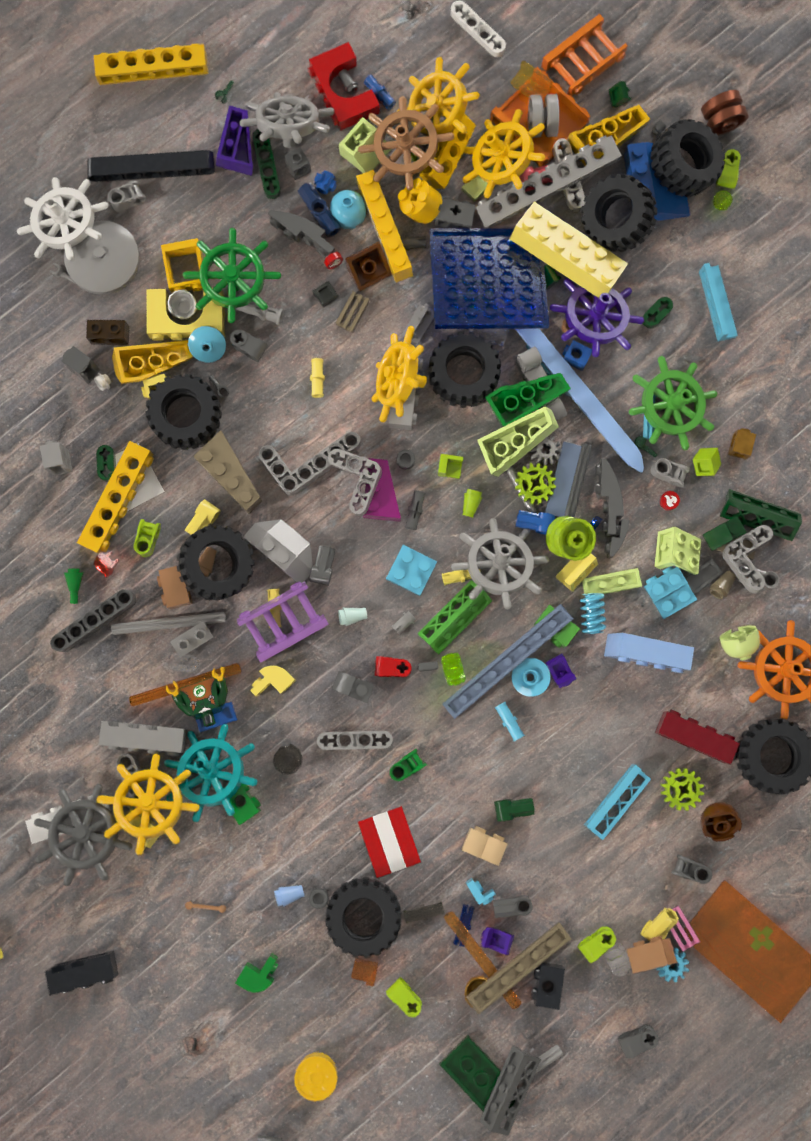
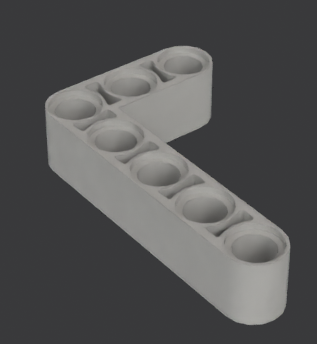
M348 432L293 472L289 470L272 446H263L259 450V457L283 492L288 496H294L334 468L328 460V455L332 450L340 449L353 454L360 448L361 442L357 433ZM350 438L357 440L354 446L347 444ZM266 452L273 453L271 459L266 460L263 458ZM340 456L333 458L336 462L338 460L344 461ZM319 460H324L326 462V465L323 468H319L316 466V463ZM277 467L284 468L282 474L277 475L274 473ZM309 471L311 475L309 478L303 479L301 478V473ZM288 482L295 483V487L292 490L285 488Z

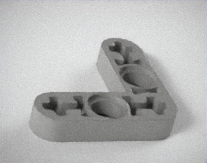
M334 449L328 455L330 464L360 476L349 507L352 513L362 516L368 511L382 474V468L375 461L340 449ZM340 454V457L346 460V466L344 467L345 463L343 461L338 460L336 462L333 459L334 456H338ZM353 460H359V468L351 469L350 463ZM364 465L370 469L375 466L377 472L370 475L371 473L364 469ZM370 484V491L366 494L362 493V485ZM358 495L362 496L363 498H367L366 501L362 499L361 505L363 506V508L358 509L357 511V509L354 506L355 504L360 503L361 499L358 497Z
M761 525L731 542L723 551L724 560L745 588L753 594L759 593L764 588L765 580L747 555L771 540L773 531L766 525ZM760 533H762V534H763V533H766V534H767L766 537H765V536H762V537H760V538L758 539V541H757L756 538L760 535ZM744 540H749V541H751L752 544H753V547H752V548H746V547L743 545V541H744ZM737 548H739V550L736 552L735 555H733V554H732V555H729V554H728L729 551L733 552V551H735ZM739 565H746L749 571L746 573L741 572ZM758 582L759 585L752 586L751 583Z

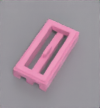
M677 906L672 910L679 914L694 940L690 941L679 921L676 923V926L687 944L683 945L674 928L670 931L681 950L685 951L700 941L680 907Z

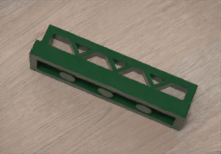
M731 489L726 494V502L720 513V517L729 520L738 516L743 525L754 529L764 525L762 521L773 520L775 525L770 526L773 535L789 541H793L802 524L800 513ZM729 506L736 507L739 512L736 514L727 513V510ZM753 513L757 519L750 521L744 515ZM790 526L793 527V530L790 534L782 532L781 527Z

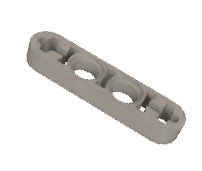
M387 731L324 732L318 736L317 745L324 750L384 749L391 746L393 738ZM363 734L370 737V743L367 746L359 743V738ZM372 734H377L376 738H381L382 734H386L390 741L386 742V745H382V742H376L377 746H372ZM324 735H327L328 739H334L333 735H338L336 740L338 747H334V743H328V746L325 747L324 743L320 742L321 739H324ZM342 735H348L351 738V743L348 746L341 745L340 737Z

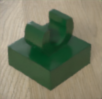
M619 81L609 89L612 107L617 108L621 104H626L632 100L628 95L630 88L627 87L626 81Z
M548 264L536 274L544 291L550 289L561 279L560 276H557L556 269Z

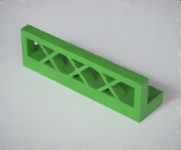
M472 580L417 633L438 655L492 602V599L484 590L474 600L467 596V593L477 586ZM462 602V605L458 609H454V606L457 603ZM444 616H448V619L444 623H440V620ZM430 630H434V633L429 638L425 636Z

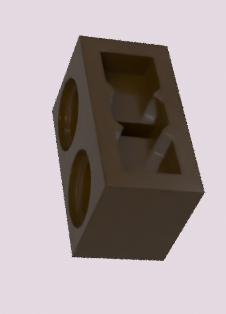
M87 320L86 338L91 345H129L130 327L125 320Z

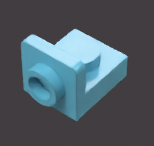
M470 878L465 882L479 905L481 903L486 905L494 899L492 897L495 895L493 889L483 895L481 894L484 889L478 880L474 882Z

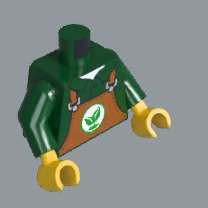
M222 666L220 668L221 674H217L214 668L212 678L179 688L180 692L177 691L178 685L175 681H173L176 687L174 690H170L166 685V691L169 694H173L172 698L177 707L187 716H193L196 720L202 718L205 727L216 724L214 714L222 711L221 706L225 704L228 695L226 680L223 677L225 669Z

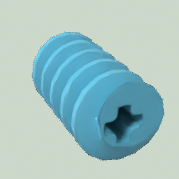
M582 594L585 598L581 599L580 602L586 603V605L580 607V609L586 611V613L582 614L581 617L587 620L581 623V625L587 626L586 629L582 630V633H603L604 631L601 630L605 629L606 625L601 622L605 621L606 618L601 616V614L605 613V609L600 607L604 606L605 602L600 599L605 597L604 594Z

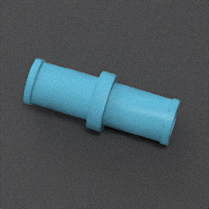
M506 702L496 706L495 709L504 722L502 725L506 726L513 741L525 736L516 722V716L512 715Z

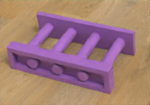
M300 581L296 582L285 593L251 612L246 610L239 615L240 618L237 619L238 625L246 624L259 646L256 654L260 662L329 625L323 614L319 616V614L315 613L306 597L304 590L308 589L305 581L303 583ZM295 595L298 596L310 618L309 622L304 625L299 624L286 601ZM279 604L293 627L292 632L287 635L282 633L270 612V609ZM263 614L276 636V641L270 644L264 641L252 620Z

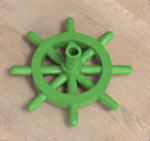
M659 356L660 374L649 382L639 375L633 376L632 380L643 387L644 391L642 394V406L631 408L629 414L634 416L644 413L647 421L655 428L649 439L651 444L657 442L661 433L678 435L682 449L688 450L689 443L686 432L692 430L698 424L708 431L714 429V425L704 419L703 416L706 408L705 400L717 397V391L703 392L699 383L692 377L697 369L696 363H691L686 373L678 370H668L665 357ZM671 380L680 383L675 392ZM664 381L667 394L657 388V385ZM653 394L663 401L653 403ZM694 402V411L687 408L685 404ZM664 409L665 411L660 418L656 411ZM680 412L690 418L689 422L683 425ZM672 414L675 425L667 423Z

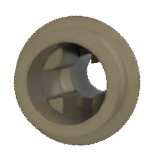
M726 571L711 585L710 593L720 600L727 597L736 579L735 574Z

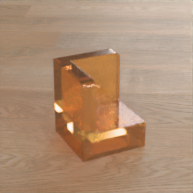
M355 958L351 978L365 981L366 985L374 987L378 963Z

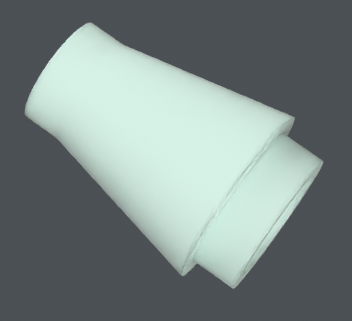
M343 607L342 610H338L340 625L348 626L367 619L366 608Z

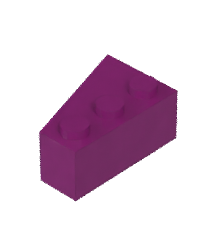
M368 458L380 465L382 474L368 511L363 515V518L401 522L388 460ZM375 466L372 469L367 468L371 473L370 475L377 472ZM366 483L365 494L370 491V484Z

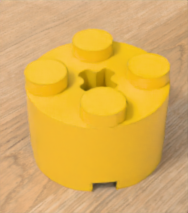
M415 178L412 190H407L405 187L404 190L399 192V207L405 215L416 223L427 224L433 221L439 214L438 208L440 204L442 205V196L426 181Z

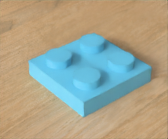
M403 545L386 580L420 596L437 561Z

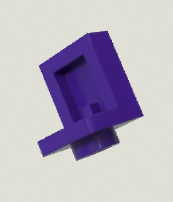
M562 653L545 662L553 681L559 688L569 686L577 679Z
M486 927L481 934V947L509 955L514 935L494 927Z

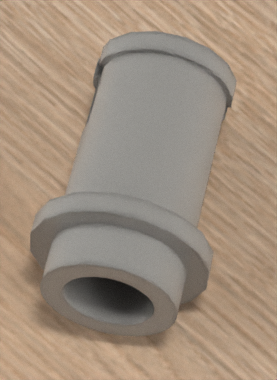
M409 611L404 612V615L392 625V628L399 635L411 623L414 624L416 620Z

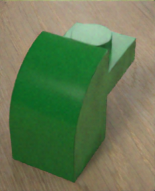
M271 953L262 970L247 962L235 984L254 993L266 990L274 981V978L268 974L273 975L279 965L276 963L278 956Z

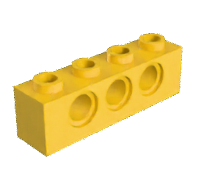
M465 113L461 122L466 126L467 131L461 133L455 127L449 132L454 134L453 140L439 142V150L434 160L444 167V171L438 173L428 166L419 175V177L435 189H445L449 184L457 163L464 153L465 147L476 127Z

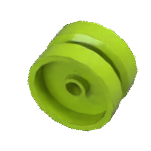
M560 516L553 520L546 533V544L549 550L556 556L573 561L583 560L589 556L596 542V533L593 526L586 520L571 516Z

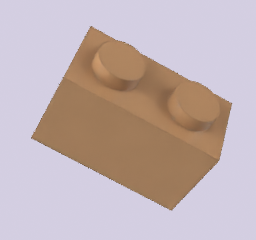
M177 566L158 570L160 576H157L159 587L163 588L164 594L161 595L164 606L167 605V608L171 610L193 604L190 591L185 588L187 585L185 582H181L179 578L181 574L177 572Z
M662 936L650 938L651 943L645 944V941L633 943L634 947L627 949L633 974L677 963L671 940L662 939Z

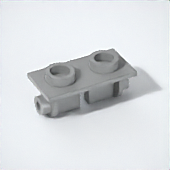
M420 304L402 333V336L405 337L407 328L413 326L415 331L412 342L417 345L436 315V312L431 310L432 307L425 304L423 306Z
M202 621L171 640L170 643L181 658L213 638V635L207 624Z

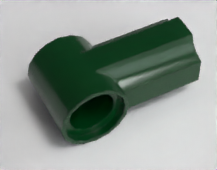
M532 798L494 801L497 822L513 820L515 817L535 815Z

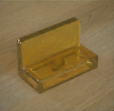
M523 60L520 70L511 80L510 85L527 97H530V95H541L544 101L546 95L551 92L553 80Z

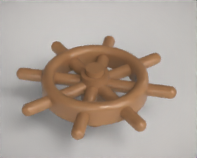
M401 96L399 98L400 111L390 114L384 120L373 113L369 115V120L378 126L374 136V144L359 146L358 151L360 153H376L382 167L374 175V181L379 182L389 171L396 175L405 176L407 190H412L414 187V174L423 171L428 166L438 173L444 171V167L434 160L438 149V142L451 141L454 139V134L445 133L437 135L435 127L430 120L439 109L437 104H433L424 115L418 111L407 110L406 98ZM408 121L417 123L411 132H409ZM401 123L400 125H398V126L396 127V129H393V128H392V127L395 126L396 124ZM423 128L429 133V136L416 138ZM386 134L396 140L383 142ZM429 144L426 152L418 148L417 145ZM396 149L389 158L383 152V150ZM403 153L404 164L395 163ZM411 153L420 159L411 163Z

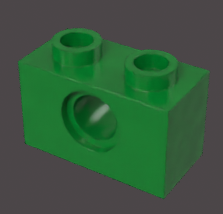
M241 784L236 794L229 799L235 810L233 817L239 826L261 811L259 800L255 796L252 797L248 792L250 788L246 784ZM238 795L245 797L246 803L244 806L237 804L236 798Z

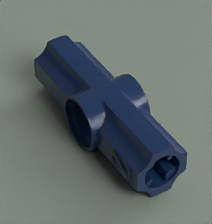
M305 183L297 190L298 194L310 210L313 219L325 230L326 236H335L341 230L340 225L312 183ZM317 208L324 209L322 212L315 211Z

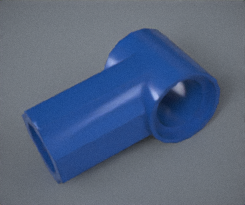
M519 510L515 527L535 530L536 533L546 535L549 525L555 520V515Z

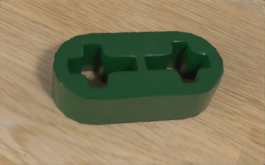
M668 297L658 299L644 314L643 325L650 329L656 327L672 310L673 301ZM666 303L668 306L660 312L661 305ZM656 314L657 316L654 321L649 322L648 318Z
M102 445L96 451L97 474L101 480L108 482L116 468L115 452L110 446ZM105 450L110 453V455H107V461L101 455ZM105 465H107L108 470L111 471V473L108 474V477L102 474V472L106 471Z

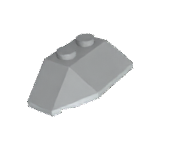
M282 519L254 523L243 536L244 539H247L252 546L294 581L303 583L311 575L313 567L311 544Z

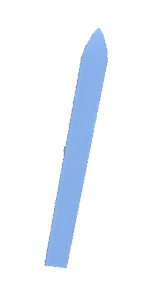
M507 292L496 300L494 305L530 348L534 346L537 348L541 355L542 363L551 374L561 373L571 388L565 395L570 396L622 460L636 471L642 473L644 469L643 459L638 447L513 296Z

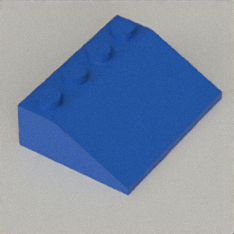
M644 142L627 145L623 154L626 173L633 176L636 180L638 179L652 192V196L656 200V205H654L657 208V215H654L656 221L689 217L688 198L678 196L676 192H669L666 186L663 187L660 184L659 178L656 179L654 175L655 170L651 166V162H653L651 160L653 143Z

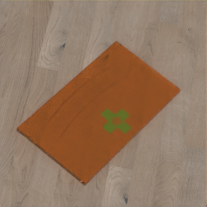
M727 881L721 882L719 887L689 922L700 941L692 947L778 1022L781 1023L811 986V954ZM685 927L684 931L687 934L690 941L694 940L691 934L689 933L688 929Z

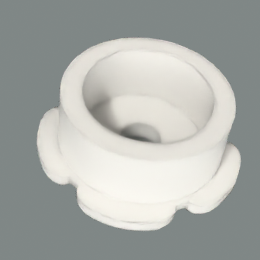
M98 373V376L94 378L96 385L102 391L109 389V384H111L109 377L106 374L101 375V373Z

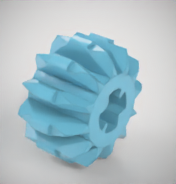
M676 947L673 949L677 961L674 968H671L670 965L656 968V970H660L658 975L660 977L665 976L667 982L671 978L674 982H678L677 976L684 979L685 976L682 972H689V969L685 967V965L689 964V960L684 959L686 954L684 952L679 953V949Z

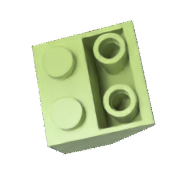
M364 118L339 143L340 155L362 173L371 171L380 164L375 152L360 153L358 151L359 146L374 144V136L377 130L376 127ZM391 149L383 150L385 156L391 151Z

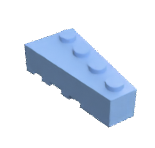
M627 633L607 634L604 656L616 658L618 661L625 663L633 661L636 662V665L640 666L654 665L655 669L660 670L672 668L671 672L683 673V670H691L694 647Z

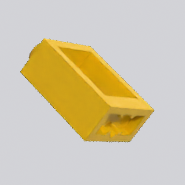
M198 238L161 245L168 288L171 293L177 290H203L200 279L175 284L170 258L196 253L200 270L203 255L202 251L197 247Z

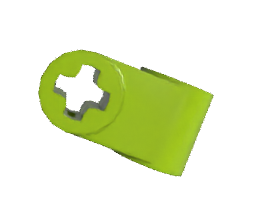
M730 149L725 153V159L723 160L725 161L724 169L716 181V186L735 189L741 159L737 150Z
M145 519L140 520L134 542V550L141 557L147 558L153 554L161 531V523L153 524L146 522ZM147 543L148 549L141 552L140 546Z
M602 926L593 934L583 939L577 947L589 963H593L615 945L616 936L610 927ZM603 934H606L607 936L609 935V938H610V939H609V940L603 939V936H602V935H603Z
M401 977L385 991L387 996L407 1016L416 1017L421 1012L422 1001L420 997L416 995ZM410 1003H411V1004L416 1003V1004H417V1005H416V1009H415V1008L409 1009Z

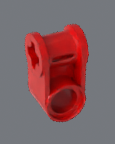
M376 656L374 676L407 677L412 671L411 664L405 659ZM402 663H405V666L408 667V670H405L404 673H401L398 669Z

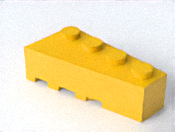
M636 105L617 113L613 117L605 118L601 122L570 133L567 141L570 143L571 149L575 154L579 153L580 148L588 144L589 146L596 144V140L605 135L607 137L612 135L617 147H619L642 130L650 118L640 105ZM595 151L593 156L596 159H601L603 153ZM580 160L584 164V166H586V162L584 160Z

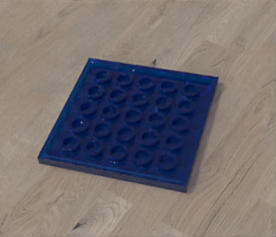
M429 228L435 329L549 328L544 262L510 240L514 228Z

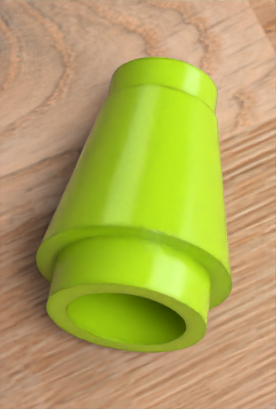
M467 489V492L464 493L462 515L474 517L482 500V492Z

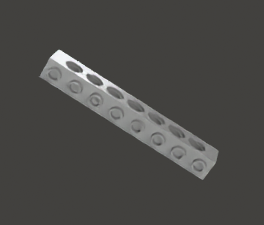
M605 135L597 139L596 144L592 146L588 144L580 148L579 153L563 157L562 162L546 166L545 171L529 175V179L522 182L523 186L521 189H516L514 184H512L511 189L507 191L503 189L494 194V198L490 200L486 198L480 201L476 211L485 229L488 230L530 208L534 202L539 203L621 160L622 155L612 135L609 137ZM595 151H601L603 153V157L601 159L594 158L593 153ZM578 160H584L586 162V166L584 168H578L576 166V162ZM561 169H567L569 171V175L567 177H561L559 175V171ZM544 178H550L552 180V184L550 186H544L542 184V180ZM531 186L536 191L533 195H527L525 189ZM510 196H517L519 201L516 204L509 203L508 199ZM493 205H501L502 210L499 213H494L491 210Z

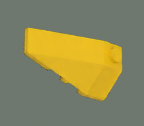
M188 340L115 347L112 355L115 374L121 384L141 382L193 358L188 347Z

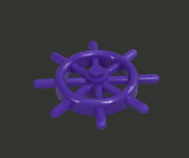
M566 278L563 283L572 292L566 306L551 304L549 307L553 312L565 313L566 322L570 329L562 334L561 339L567 341L576 335L581 340L591 343L593 357L600 355V345L608 344L615 340L625 350H629L631 344L622 336L628 323H644L643 317L633 316L629 313L625 298L632 293V289L626 288L621 293H618L612 288L609 294L602 293L599 298L594 295V303L592 304L586 296L593 294L583 287L577 288L570 279ZM579 300L587 309L575 307L576 302ZM614 306L618 313L608 312ZM576 315L587 317L579 322ZM608 320L619 321L618 327L615 328ZM592 324L593 331L587 329L586 326ZM602 325L608 332L600 333V326Z

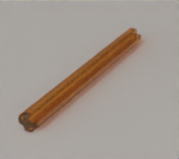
M235 663L225 666L223 677L226 678L241 673L240 664ZM220 668L215 670L217 674H221ZM212 671L177 681V691L180 692L179 688L212 678ZM173 683L167 685L170 690L176 688ZM165 685L130 696L129 702L131 706H137L172 694L166 691Z
M453 911L447 912L444 915V920L488 978H490L498 970ZM512 988L502 995L512 1009H517L522 1004Z

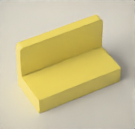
M590 553L583 560H570L556 575V579L573 592L598 565L596 557Z

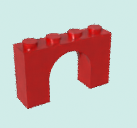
M349 42L309 59L310 67H308V72L311 78H315L317 82L315 86L318 93H322L324 96L323 103L325 107L334 109L331 119L334 125H338L340 131L357 124L362 118L369 119L371 113L375 115L380 114V104L372 89L355 97L344 98L335 94L330 87L334 78L342 70L346 69L348 71L357 67V57Z

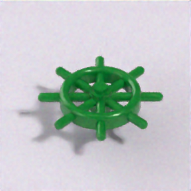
M235 228L229 229V243L218 245L212 250L202 240L197 241V247L206 255L201 263L200 271H185L183 273L185 279H200L201 286L206 294L196 304L197 310H202L212 301L219 306L228 308L229 323L235 322L236 308L246 306L251 302H254L262 310H267L268 305L259 297L265 279L281 278L280 272H264L259 255L268 247L267 241H262L252 250L243 244L236 243ZM229 254L228 265L219 257ZM236 254L245 256L236 266ZM251 262L256 268V272L243 271ZM215 263L222 271L209 270L212 264ZM208 279H222L214 288L210 287ZM242 279L256 280L253 287L250 288ZM228 285V297L219 295ZM240 289L245 293L242 296L236 297V291Z

